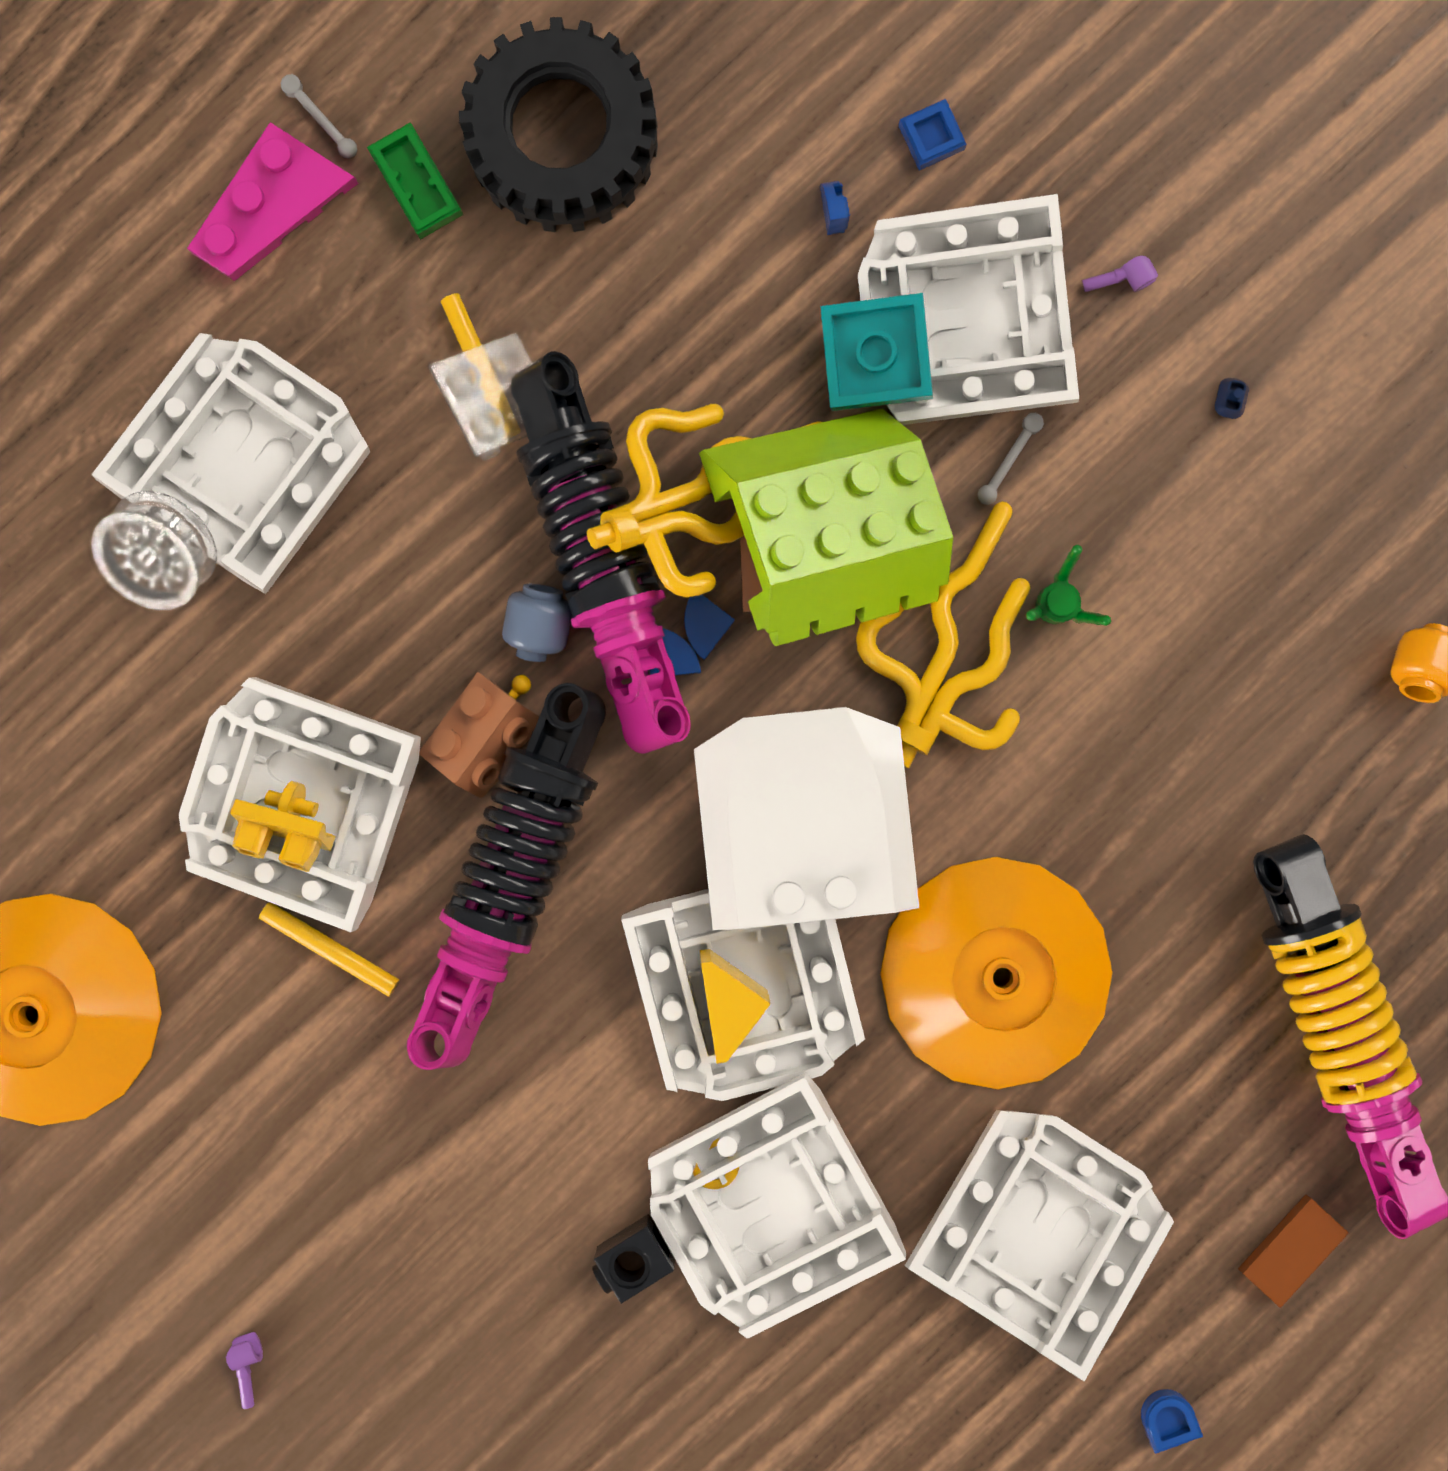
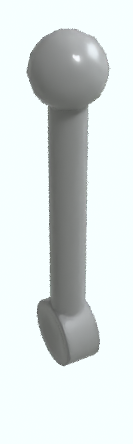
M288 74L284 76L280 83L283 92L288 97H295L335 141L338 145V153L343 158L350 159L354 157L357 153L355 141L350 138H344L302 91L303 85L296 75Z
M1030 413L1023 419L1021 434L989 484L979 489L978 499L981 503L989 505L996 501L997 488L1031 435L1038 433L1043 428L1044 420L1040 414Z

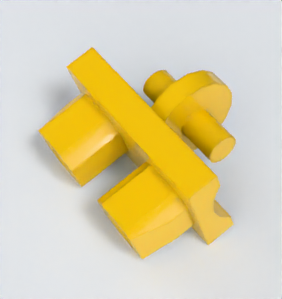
M294 781L289 782L282 793L268 790L266 793L265 805L278 808L277 810L235 799L230 812L238 821L232 846L239 853L264 859L272 835L284 838L286 840L278 860L286 866L305 872L310 871L320 849L331 851L335 836L326 833V825L324 823L300 817L302 814L314 818L318 812L319 804L305 800V785Z

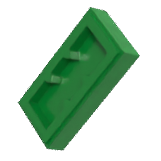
M411 122L367 147L420 240L464 215Z

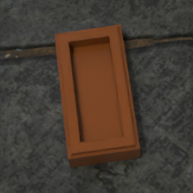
M1305 1194L1241 1264L1238 1270L1281 1308L1343 1241L1349 1232L1311 1197Z

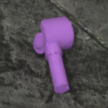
M1137 256L1112 272L1082 280L1084 292L1118 284L1127 279L1133 291L1138 292L1154 283L1158 273L1149 258Z
M255 1332L235 1338L226 1356L229 1368L233 1371L236 1370L241 1407L243 1409H249L254 1406L251 1369L249 1365L260 1362L263 1358L262 1345Z

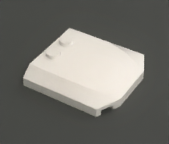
M1058 194L877 221L874 237L858 272L860 301L923 293L933 399L887 405L895 419L902 425L1079 402L1075 353L1072 346L1062 252L1063 240Z
M199 333L92 473V476L147 517L250 586L266 594L369 455L370 450L341 397L257 341L239 339L238 342L213 339L210 334Z
M257 677L248 678L241 685L243 688L226 705L220 706L209 718L179 812L181 832H186L190 856L189 859H185L186 870L348 932H353L358 929L372 903L419 761L421 737ZM291 781L304 784L306 788L305 800L316 802L319 804L314 818L302 814L300 817L322 822L326 825V833L335 836L331 851L320 849L309 872L291 868L278 860L286 839L272 835L264 859L239 853L232 846L238 821L230 814L235 799L277 810L278 808L265 805L264 803L268 790L282 793L286 785Z
M847 707L742 718L694 749L713 930L747 929L897 913L919 908L900 727Z
M709 889L646 904L622 915L623 928L666 1090L678 1092V1089L698 1092L705 1094V1098L719 1101L741 1097L779 1087L805 1072L811 1078L822 1076L835 1065L834 1061L854 1044L857 1047L865 1040L835 919L747 929L713 930ZM711 949L766 988L771 1002L770 1006L730 1059L725 1063L719 1064L716 1063L699 950Z
M807 1072L652 1152L648 1158V1169H651V1217L700 1305L714 1315L720 1313L739 1327L738 1332L747 1339L906 1260V1250L894 1221L823 1093ZM719 1138L717 1146L710 1149L712 1142ZM697 1163L701 1173L694 1176L693 1171ZM739 1167L736 1178L728 1186L721 1189L702 1187L718 1178L722 1185L727 1183L724 1175Z
M996 1110L905 1266L1085 1381L1174 1221L1169 1212L1165 1211L1151 1189L1153 1187L1142 1170L1059 1117Z

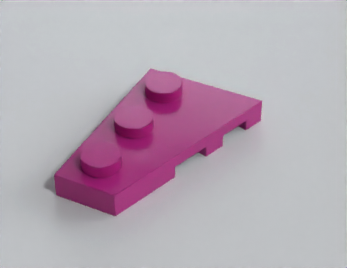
M270 122L187 249L193 255L235 281L279 247L286 235L305 220L308 223L323 212L321 208L341 192L346 194L359 183L354 176Z

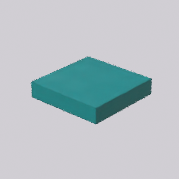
M923 293L820 306L831 411L933 399Z

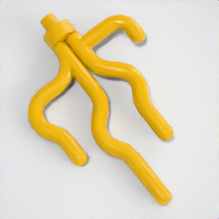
M709 404L686 412L662 407L646 410L636 416L628 428L626 445L629 457L639 478V494L630 503L603 512L600 516V525L587 530V538L593 549L608 545L612 551L617 553L644 543L658 578L664 587L673 594L686 598L710 592L715 587L716 578L710 572H701L689 577L681 574L664 535L680 531L688 533L700 541L719 545L732 543L743 537L744 533L737 511L729 521L722 524L709 522L697 514L682 510L669 512L697 502L712 491L702 464L701 471L696 479L660 492L661 481L657 466L648 447L647 438L649 433L656 429L686 433L721 422L724 416V411L720 405ZM817 421V422H813V423L808 424V425H805V426H809V425H813V424H817V423H822V422H821V421ZM744 436L724 438L711 448L752 438Z
M1002 501L995 504L967 559L962 566L949 573L948 584L939 588L938 601L931 603L932 620L938 633L939 642L921 680L905 664L881 652L876 644V637L880 629L898 618L905 610L901 603L899 612L859 624L856 644L861 659L873 671L897 683L905 693L906 706L897 726L901 730L904 767L907 769L910 768L917 752L928 755L940 731L973 748L993 750L1008 742L1020 722L1018 711L1007 708L1000 714L992 729L983 730L951 714L950 711L960 695L992 683L1005 670L1011 654L1010 630L1030 591V584L1024 578H1016L1011 582L993 617L989 629L990 653L988 659L976 669L964 671L951 677L940 688L955 659L959 645L957 626L951 612L952 600L959 591L975 582L984 570L1012 516V507L1007 502Z

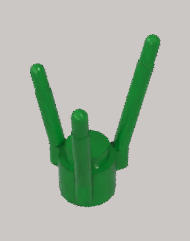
M1080 545L1072 547L1059 572L1054 575V583L1040 591L1036 598V607L1026 613V618L1029 621L1041 618L1050 624H1060L1069 620H1073L1078 624L1089 623L1104 626L1111 623V618L1108 615L1082 610L1080 608V593L1073 585L1068 583L1069 576L1083 550Z

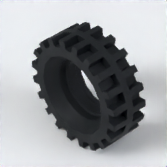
M550 17V29L534 31L531 21L520 24L523 36L511 42L508 41L504 34L494 40L497 52L489 60L480 54L474 62L477 72L474 82H464L462 95L465 100L464 111H459V124L464 135V141L462 142L479 183L489 192L492 201L501 210L506 207L512 211L516 221L525 225L528 224L529 220L540 222L544 231L556 232V225L572 224L574 232L585 230L584 222L597 217L604 224L613 219L611 210L619 204L623 203L628 208L635 201L634 191L640 182L646 185L651 175L650 163L652 157L657 156L658 126L649 78L644 79L640 70V62L634 53L631 52L626 55L620 49L619 38L610 32L607 33L604 39L594 35L592 23L580 20L578 29L573 30L564 28L562 17ZM552 79L574 80L589 87L601 100L607 115L606 132L599 148L584 162L568 168H548L530 160L517 147L512 134L513 114L520 99L532 87Z

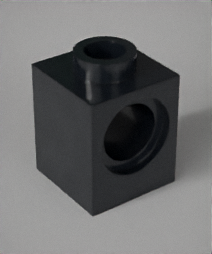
M647 1214L597 1246L594 1256L596 1265L592 1266V1270L604 1292L609 1294L613 1291L622 1304L673 1272L675 1258L654 1221ZM634 1251L642 1256L645 1264L638 1270L630 1271L621 1267L617 1257L623 1252Z

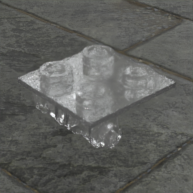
M517 333L428 366L475 457L481 456L483 461L497 456L501 452L500 447L528 437L518 405L511 392L513 376L532 363Z

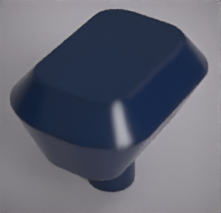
M1236 378L1222 380L1215 401L1216 412L1226 418L1236 419L1241 417L1248 398V385Z

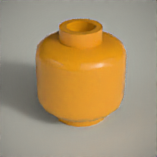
M1429 623L1424 625L1423 628L1409 630L1401 637L1390 673L1393 681L1399 686V691L1409 699L1424 703H1435L1441 698L1448 696L1447 626Z

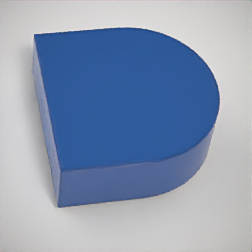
M1162 1389L1152 1393L1144 1401L1141 1409V1420L1150 1446L1155 1454L1203 1437L1195 1412L1182 1394L1174 1390Z

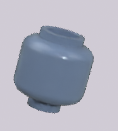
M530 583L524 584L522 591L514 592L509 596L502 636L506 643L517 649V657L533 662L546 661L547 654L559 653L566 648L572 615L568 601L562 598L563 591L560 589Z

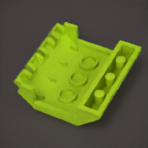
M884 409L708 448L699 453L715 502L733 499L763 590L750 599L748 604L757 631L765 629L774 646L808 638L810 636V624L813 632L819 635L854 625L855 614L861 622L899 612L900 603L905 610L937 602L940 586L948 584L953 534L921 439Z

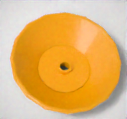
M1000 857L952 865L917 888L919 908L899 912L888 929L880 971L889 1019L913 1054L952 1081L997 1090L1042 1081L1079 1056L1105 1016L1113 973L1104 928L1079 891L1040 865ZM1000 968H1006L1010 972V980L1004 986H996L993 982V975Z
M51 893L7 900L0 904V1117L38 1126L86 1119L125 1095L151 1059L162 1015L155 969L133 932L96 904ZM28 1006H33L38 1012L36 1023L30 1022L26 1017Z

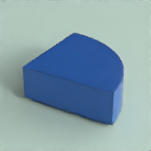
M839 181L820 184L827 235L845 233V229L848 227L850 218L847 197L842 195L843 185Z
M704 595L689 598L685 609L684 623L692 648L705 661L735 622V619Z
M663 628L665 636L662 639L668 657L672 661L675 676L701 673L699 660L688 642L678 634ZM651 669L650 675L658 673L659 669Z

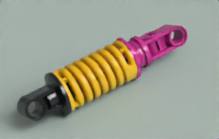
M1302 834L1260 851L1254 857V871L1259 883L1263 887L1276 925L1262 933V939L1264 944L1268 945L1274 959H1278L1275 963L1277 971L1282 974H1292L1283 981L1282 986L1284 991L1294 995L1289 1001L1290 1008L1295 1013H1301L1296 1018L1297 1027L1301 1031L1307 1032L1303 1036V1044L1308 1050L1313 1051L1309 1057L1311 1065L1316 1069H1320L1315 1077L1322 1093L1321 1101L1323 1107L1327 1108L1328 1112L1345 1114L1348 1122L1345 1129L1349 1139L1355 1142L1362 1167L1367 1174L1376 1199L1379 1217L1390 1233L1399 1239H1406L1448 1217V1196L1441 1186L1432 1161L1431 1151L1419 1124L1422 1119L1416 1106L1412 1105L1409 1095L1422 1085L1420 1073H1416L1410 1057H1407V1045L1399 1038L1401 1029L1397 1021L1392 1018L1394 1009L1389 1001L1386 1000V987L1378 981L1380 971L1372 962L1374 955L1372 949L1365 944L1367 935L1360 918L1362 915L1360 908L1356 904H1339L1326 869V860L1322 849L1313 838ZM1405 1150L1416 1152V1154L1406 1153ZM1375 1161L1385 1163V1165L1375 1163Z

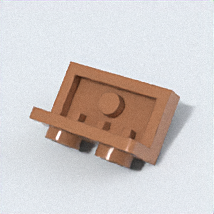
M477 672L420 749L419 755L452 783L479 798H483L490 788L498 782L499 773L507 756L504 754L507 746L521 748L525 745L536 727L539 716L515 700L490 679Z

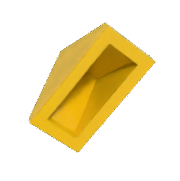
M711 949L699 950L716 1063H725L737 1050L771 1002L766 988Z

